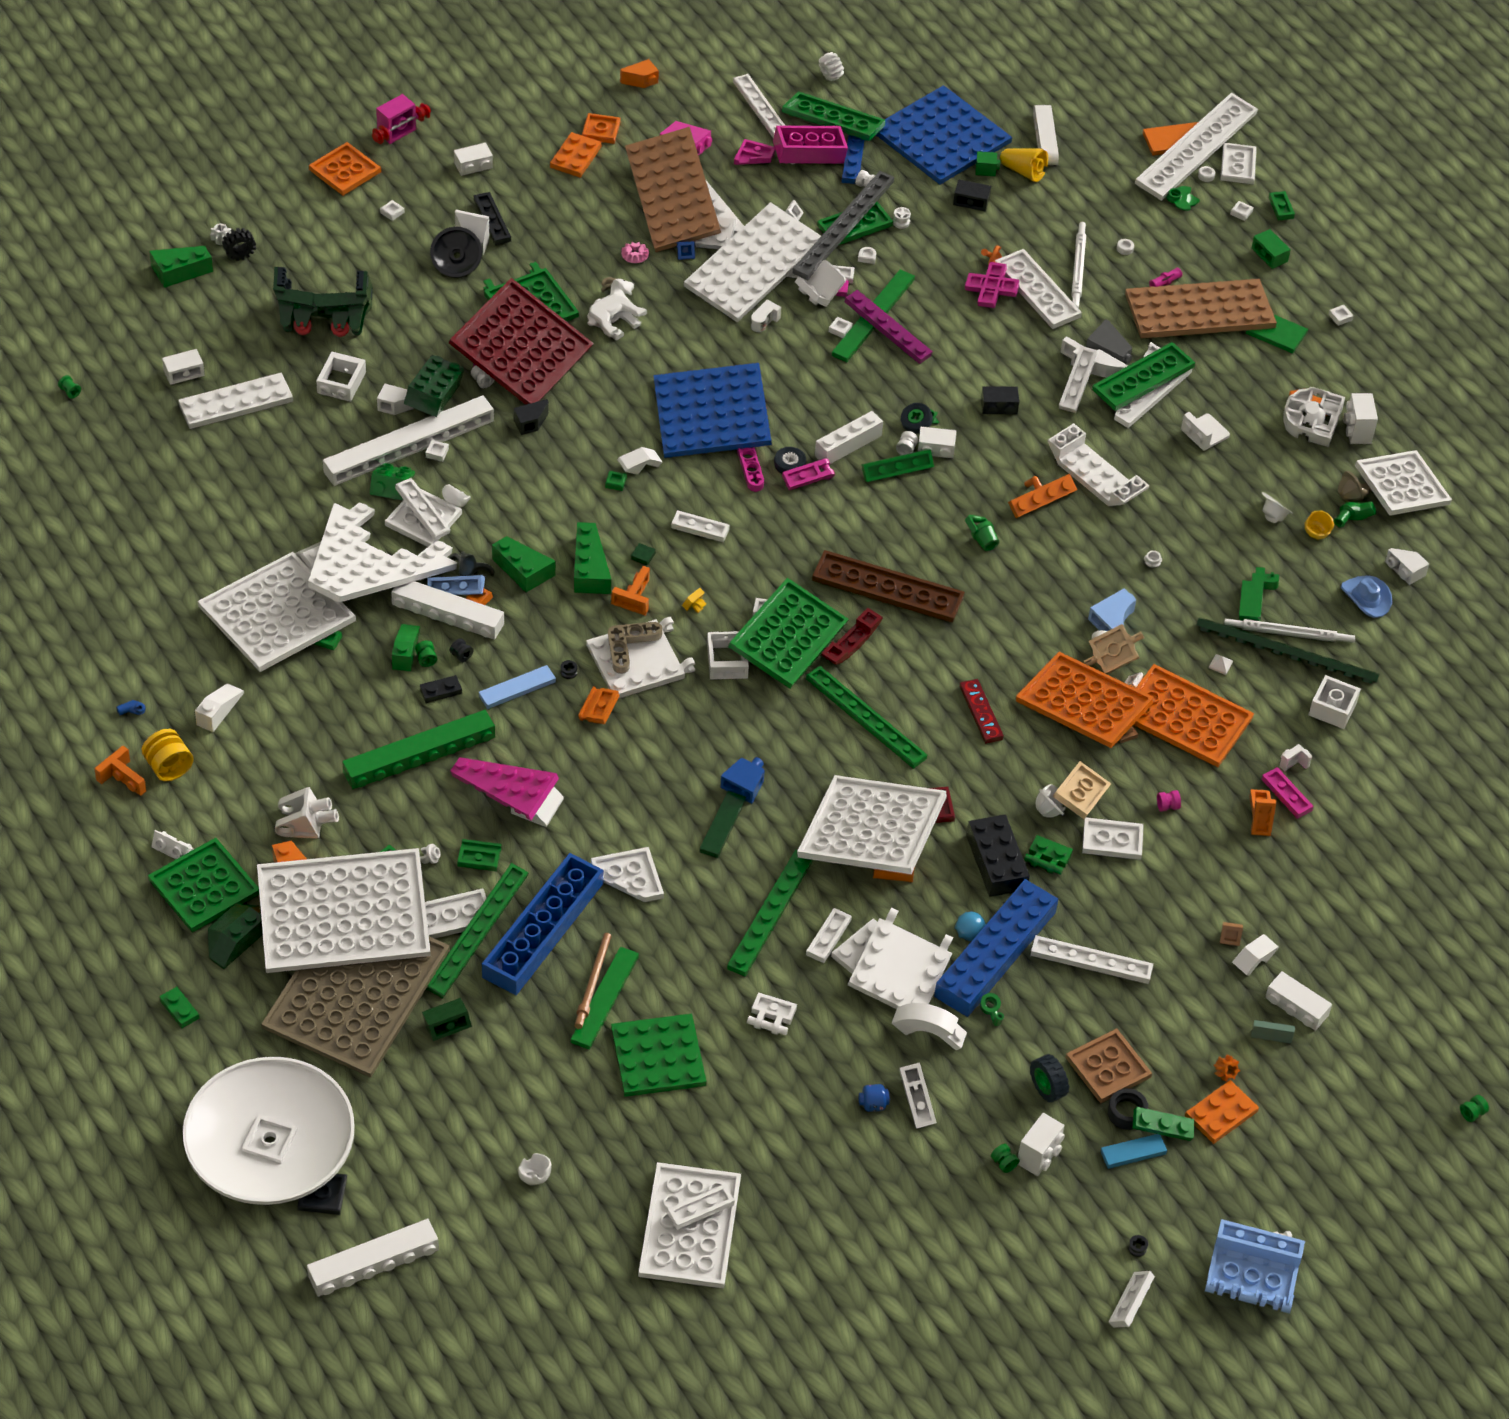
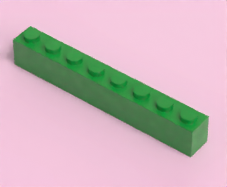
M485 709L343 760V774L352 790L364 787L369 783L383 780L402 771L416 768L447 755H452L482 742H488L495 738V725Z

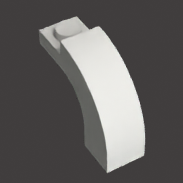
M910 1003L897 1007L892 1024L905 1035L916 1031L930 1032L939 1036L955 1050L962 1048L967 1034L957 1024L958 1018L955 1015L929 1004Z

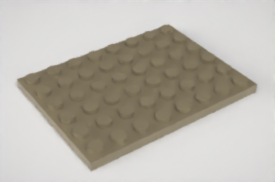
M429 936L431 956L296 970L265 1017L261 1027L266 1031L371 1078L450 951V945Z

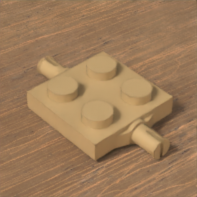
M1121 624L1089 641L1094 656L1084 660V663L1088 666L1098 663L1102 667L1103 672L1108 675L1140 658L1135 649V642L1144 639L1141 631L1130 636L1124 625Z

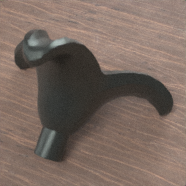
M462 551L461 555L454 553L449 557V559L459 562L460 576H472L479 570H486L491 576L495 573L492 566L476 562L475 557L470 553L465 554Z

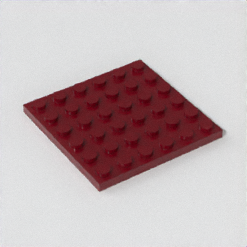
M512 278L448 342L525 405L541 401L594 344Z

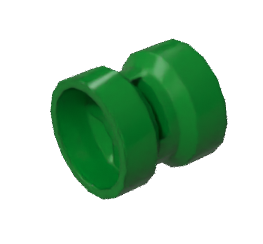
M428 640L421 641L415 646L418 661L422 667L433 666L438 660L434 652V645Z
M1475 1095L1470 1099V1102L1466 1101L1460 1105V1112L1468 1122H1474L1478 1119L1479 1115L1482 1116L1489 1111V1105L1481 1095Z
M1001 1144L991 1153V1158L995 1163L999 1164V1168L1003 1173L1012 1171L1020 1162L1019 1158L1011 1153V1148L1007 1144Z

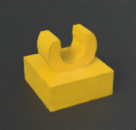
M701 588L697 589L687 597L682 606L686 611L693 607L699 613L706 605V602L701 599L705 592Z

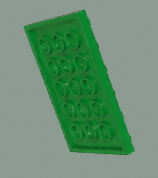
M787 578L730 641L728 647L791 689L847 624L849 619Z

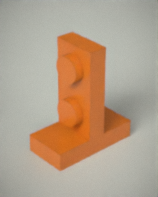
M642 566L640 572H636L633 584L628 586L627 591L614 587L611 592V604L646 616L649 609V598L643 597L641 594L649 582L650 568Z
M121 746L94 768L96 781L100 784H103L113 776L117 781L123 782L130 791H135L140 796L146 792L145 779L126 766L130 762L129 749L125 746Z
M1251 789L1250 802L1253 815L1251 835L1271 836L1276 799H1271L1270 791Z

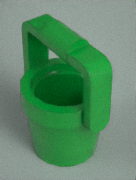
M968 515L965 518V522L971 530V536L984 551H991L999 545V539L994 526L985 517Z

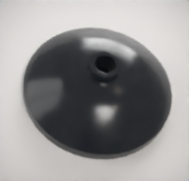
M449 227L438 233L434 238L430 248V256L433 265L440 273L452 278H461L471 274L479 266L482 259V246L478 237L469 229ZM456 253H459L460 257L455 258L454 255Z

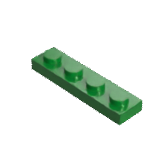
M931 449L861 464L864 481L870 482L934 467Z

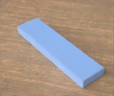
M546 665L479 692V697L486 708L490 709L556 682V678Z

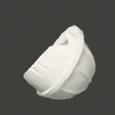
M1049 784L1042 790L1040 789L1036 798V809L1044 817L1064 815L1063 811L1066 807H1062L1063 804L1052 797L1057 788Z

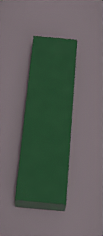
M731 791L727 792L700 846V853L715 858L719 857L746 802V796Z

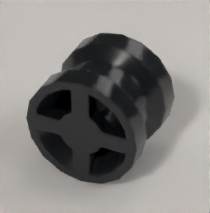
M460 638L452 643L449 652L453 656H457V660L463 663L472 656L474 649L470 645H466V641Z

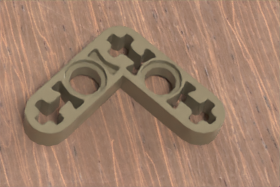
M645 622L610 627L608 630V643L613 670L620 674L626 673L630 668L627 643L659 640L662 637V625L658 622ZM639 631L640 634L634 636L631 635L630 632ZM615 634H618L619 640H616ZM622 647L624 650L616 652L614 648ZM619 659H622L623 665L619 664Z

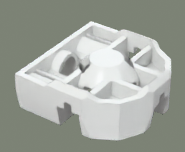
M1315 387L1299 389L1288 397L1284 408L1283 421L1286 430L1296 438H1298L1299 434L1306 433V436H1309L1308 441L1329 447L1343 409L1345 397ZM1318 393L1323 397L1321 403L1312 401L1313 394L1317 395ZM1325 414L1331 416L1328 425L1324 424ZM1306 422L1310 423L1309 425L1312 426V428H1308L1302 425L1303 423L1306 424Z

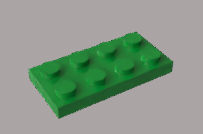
M876 202L839 245L892 227L893 220L882 206ZM843 212L817 221V226L823 234Z

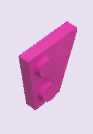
M744 139L734 158V164L771 163L776 153L775 147Z

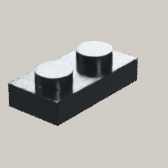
M456 675L420 684V691L425 703L462 694V688Z

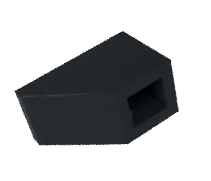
M546 399L514 408V422L521 435L539 430L548 416L549 401Z

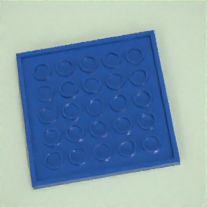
M944 85L886 118L885 126L876 134L877 137L939 185L976 164L977 151L996 152L1012 142V137Z
M759 363L653 375L664 458L772 445Z

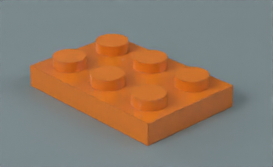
M571 132L550 162V168L581 178L601 149L602 142Z
M1229 1080L1186 1111L1185 1117L1194 1119V1126L1215 1144L1256 1114L1259 1107Z

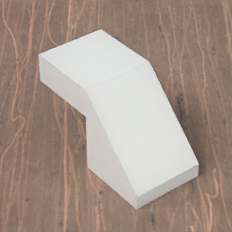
M644 447L620 456L617 459L625 472L636 475L641 472L646 464L659 467L662 464V460L655 450Z
M1263 934L1245 946L1232 963L1249 976L1261 961L1267 963L1279 946Z

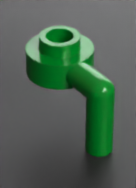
M987 993L981 998L980 1009L985 1014L991 1016L995 1026H1000L1004 1018V1014L998 1012L1001 1000L996 994ZM988 1002L992 1003V1004H993V1007H992V1008H988V1007L986 1006V1003H988Z

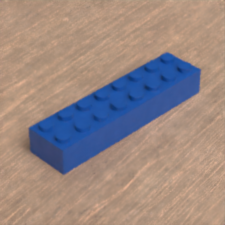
M569 853L483 961L482 978L517 995L601 888L604 870Z
M1025 879L936 982L934 997L968 1017L979 1005L983 995L990 992L1032 942L1035 935H1038L1054 916L1058 898Z

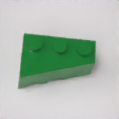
M506 536L492 544V560L526 593L556 576L555 560Z

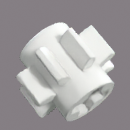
M216 224L214 228H211V241L215 240L216 244L223 245V237H227V232L231 233V228H227L226 224Z

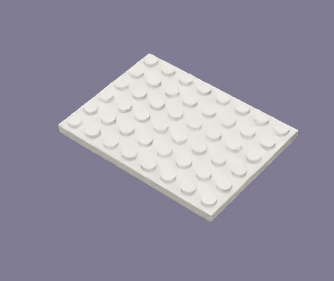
M419 848L257 864L266 973L431 956Z

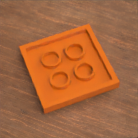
M348 142L309 165V170L342 196L381 173L379 165Z

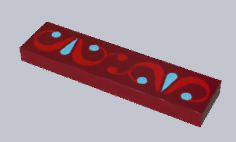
M974 679L960 682L959 687L985 744L1003 740L1004 735L979 680Z

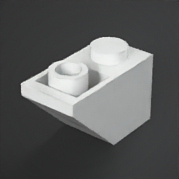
M384 384L377 397L378 411L396 415L414 409L404 404L407 389Z
M1391 548L1388 550L1385 560L1388 566L1409 585L1425 577L1429 567V563L1420 554L1413 551Z

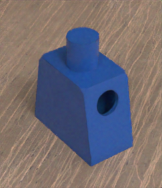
M755 757L752 762L744 758L739 759L721 775L720 788L746 796V801L752 804L764 782L765 770L762 768L764 765L763 761L758 757Z

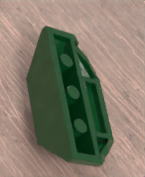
M236 903L208 928L209 959L225 969L263 935L261 906Z

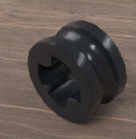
M572 660L562 662L561 676L565 679L575 678L577 676V664Z
M1135 1235L1130 1239L1128 1250L1135 1257L1144 1256L1147 1252L1148 1240L1144 1236ZM1136 1243L1140 1244L1141 1249L1136 1248Z

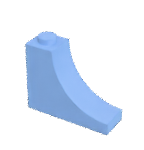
M1124 588L1090 607L1088 620L1099 631H1109L1121 624L1124 625L1125 619L1135 610L1136 599Z

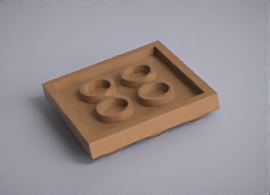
M1118 1029L1066 1054L1067 1061L1100 1103L1110 1099L1118 1090L1130 1089L1150 1079L1152 1076V1072Z

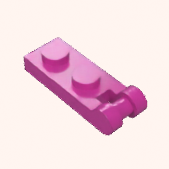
M825 458L784 471L782 477L788 490H792L823 479H831L835 476V473L829 466V460Z

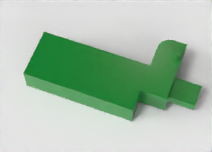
M1256 567V572L1252 573V581L1242 580L1239 620L1261 621L1263 589H1277L1279 587V574H1274V572L1265 574L1264 567Z

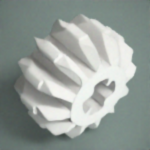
M826 53L819 59L820 71H822L826 80L835 81L844 74V67L836 53Z

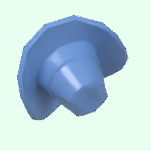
M1358 576L1341 584V589L1366 615L1379 618L1389 612L1392 605V594L1389 587L1379 578L1374 576Z

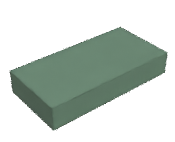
M1254 1020L1251 1038L1292 1043L1295 1026Z

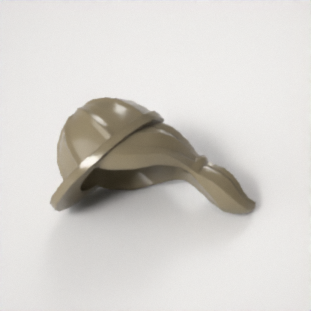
M1345 471L1338 486V493L1341 498L1347 502H1360L1363 498H1367L1370 494L1369 492L1372 491L1367 483L1360 484L1353 473Z

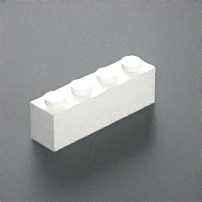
M870 411L817 440L815 457L818 460L827 458L830 464L881 437L883 421L873 411Z

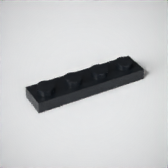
M486 192L473 195L480 215L489 216V234L494 245L511 242V235L491 193Z

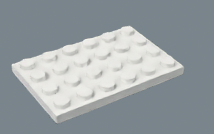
M657 1162L638 1277L724 1288L741 1174ZM721 1185H726L735 1200L733 1206L678 1230L676 1229L667 1213L668 1208Z

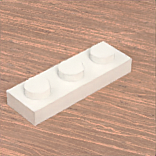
M678 510L671 523V528L723 543L730 527L729 524Z
M834 908L808 947L806 955L825 963L851 922L852 916Z
M724 1184L668 1208L667 1213L678 1230L733 1206L735 1200Z
M1151 1271L1133 1273L1109 1320L1113 1328L1129 1327L1133 1322V1318L1155 1277Z

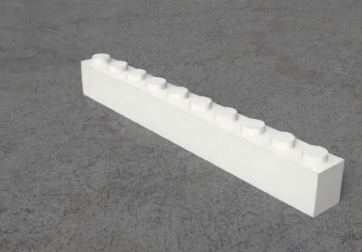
M482 395L442 411L437 417H427L323 459V471L333 486L373 471L383 463H392L427 449L431 440L444 442L494 421V409Z

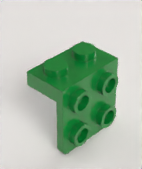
M383 463L372 473L369 494L404 500L395 489V486L402 481L413 478L415 471L411 470L410 467L401 466L398 468L393 467L390 463Z

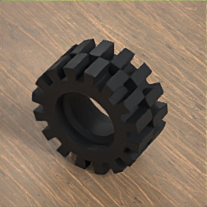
M236 228V231L232 229L230 230L231 233L227 232V237H223L224 241H222L228 258H231V260L236 259V261H239V258L245 260V256L249 258V254L254 253L253 250H256V243L248 229L242 228L240 230ZM244 242L243 244H241V245H239V246H235V245L238 244V243Z

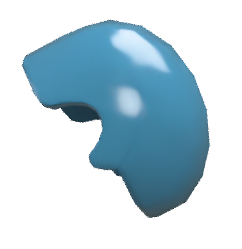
M970 911L958 917L954 929L957 930L960 938L972 941L986 923L980 914Z

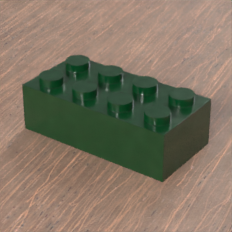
M431 355L408 386L404 404L437 417L460 386L465 368L457 363L444 360L440 356Z

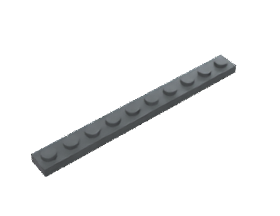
M879 171L794 266L792 273L808 280L821 262L826 260L894 183V177Z

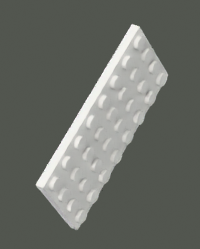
M770 202L684 281V287L738 323L793 271L794 266L818 241L821 235Z

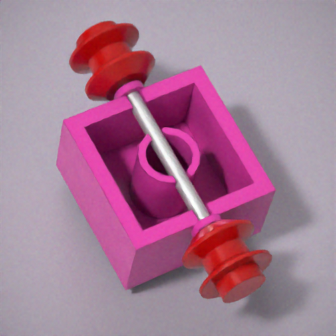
M403 94L377 107V129L374 128L372 131L373 140L379 144L386 140L391 144L415 131L416 119L423 122L425 118H430V107L424 103H420L419 107L415 106Z

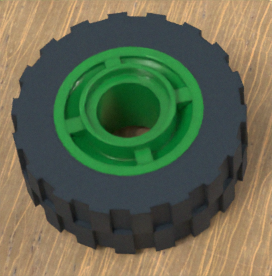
M1046 1054L1031 1062L1030 1075L1032 1081L1044 1100L1054 1102L1067 1096L1069 1093V1081L1063 1066L1057 1058Z

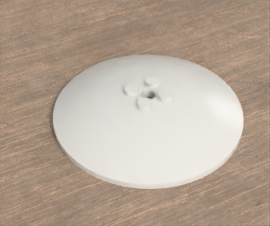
M263 1057L250 1059L232 1065L217 1073L196 1093L184 1119L183 1142L185 1153L198 1177L221 1195L250 1204L270 1205L285 1203L313 1193L330 1181L341 1169L353 1144L355 1130L354 1115L349 1099L343 1089L331 1076L321 1069L292 1058ZM270 1136L275 1138V1141L271 1143L264 1141L265 1138Z

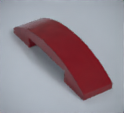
M867 608L856 619V624L837 643L832 642L821 653V656L835 665L842 663L868 640L883 617Z

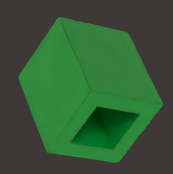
M977 151L975 175L995 177L996 170L1000 169V160H997V153Z

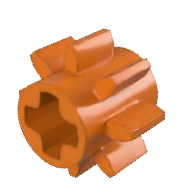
M1228 1054L1225 1058L1219 1056L1216 1064L1213 1065L1216 1069L1214 1074L1226 1082L1228 1078L1235 1079V1076L1240 1072L1237 1066L1239 1061L1233 1059Z

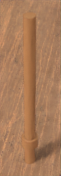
M604 933L582 1003L578 1006L576 1012L578 1016L574 1025L577 1029H582L585 1018L589 1015V1005L611 939V934Z

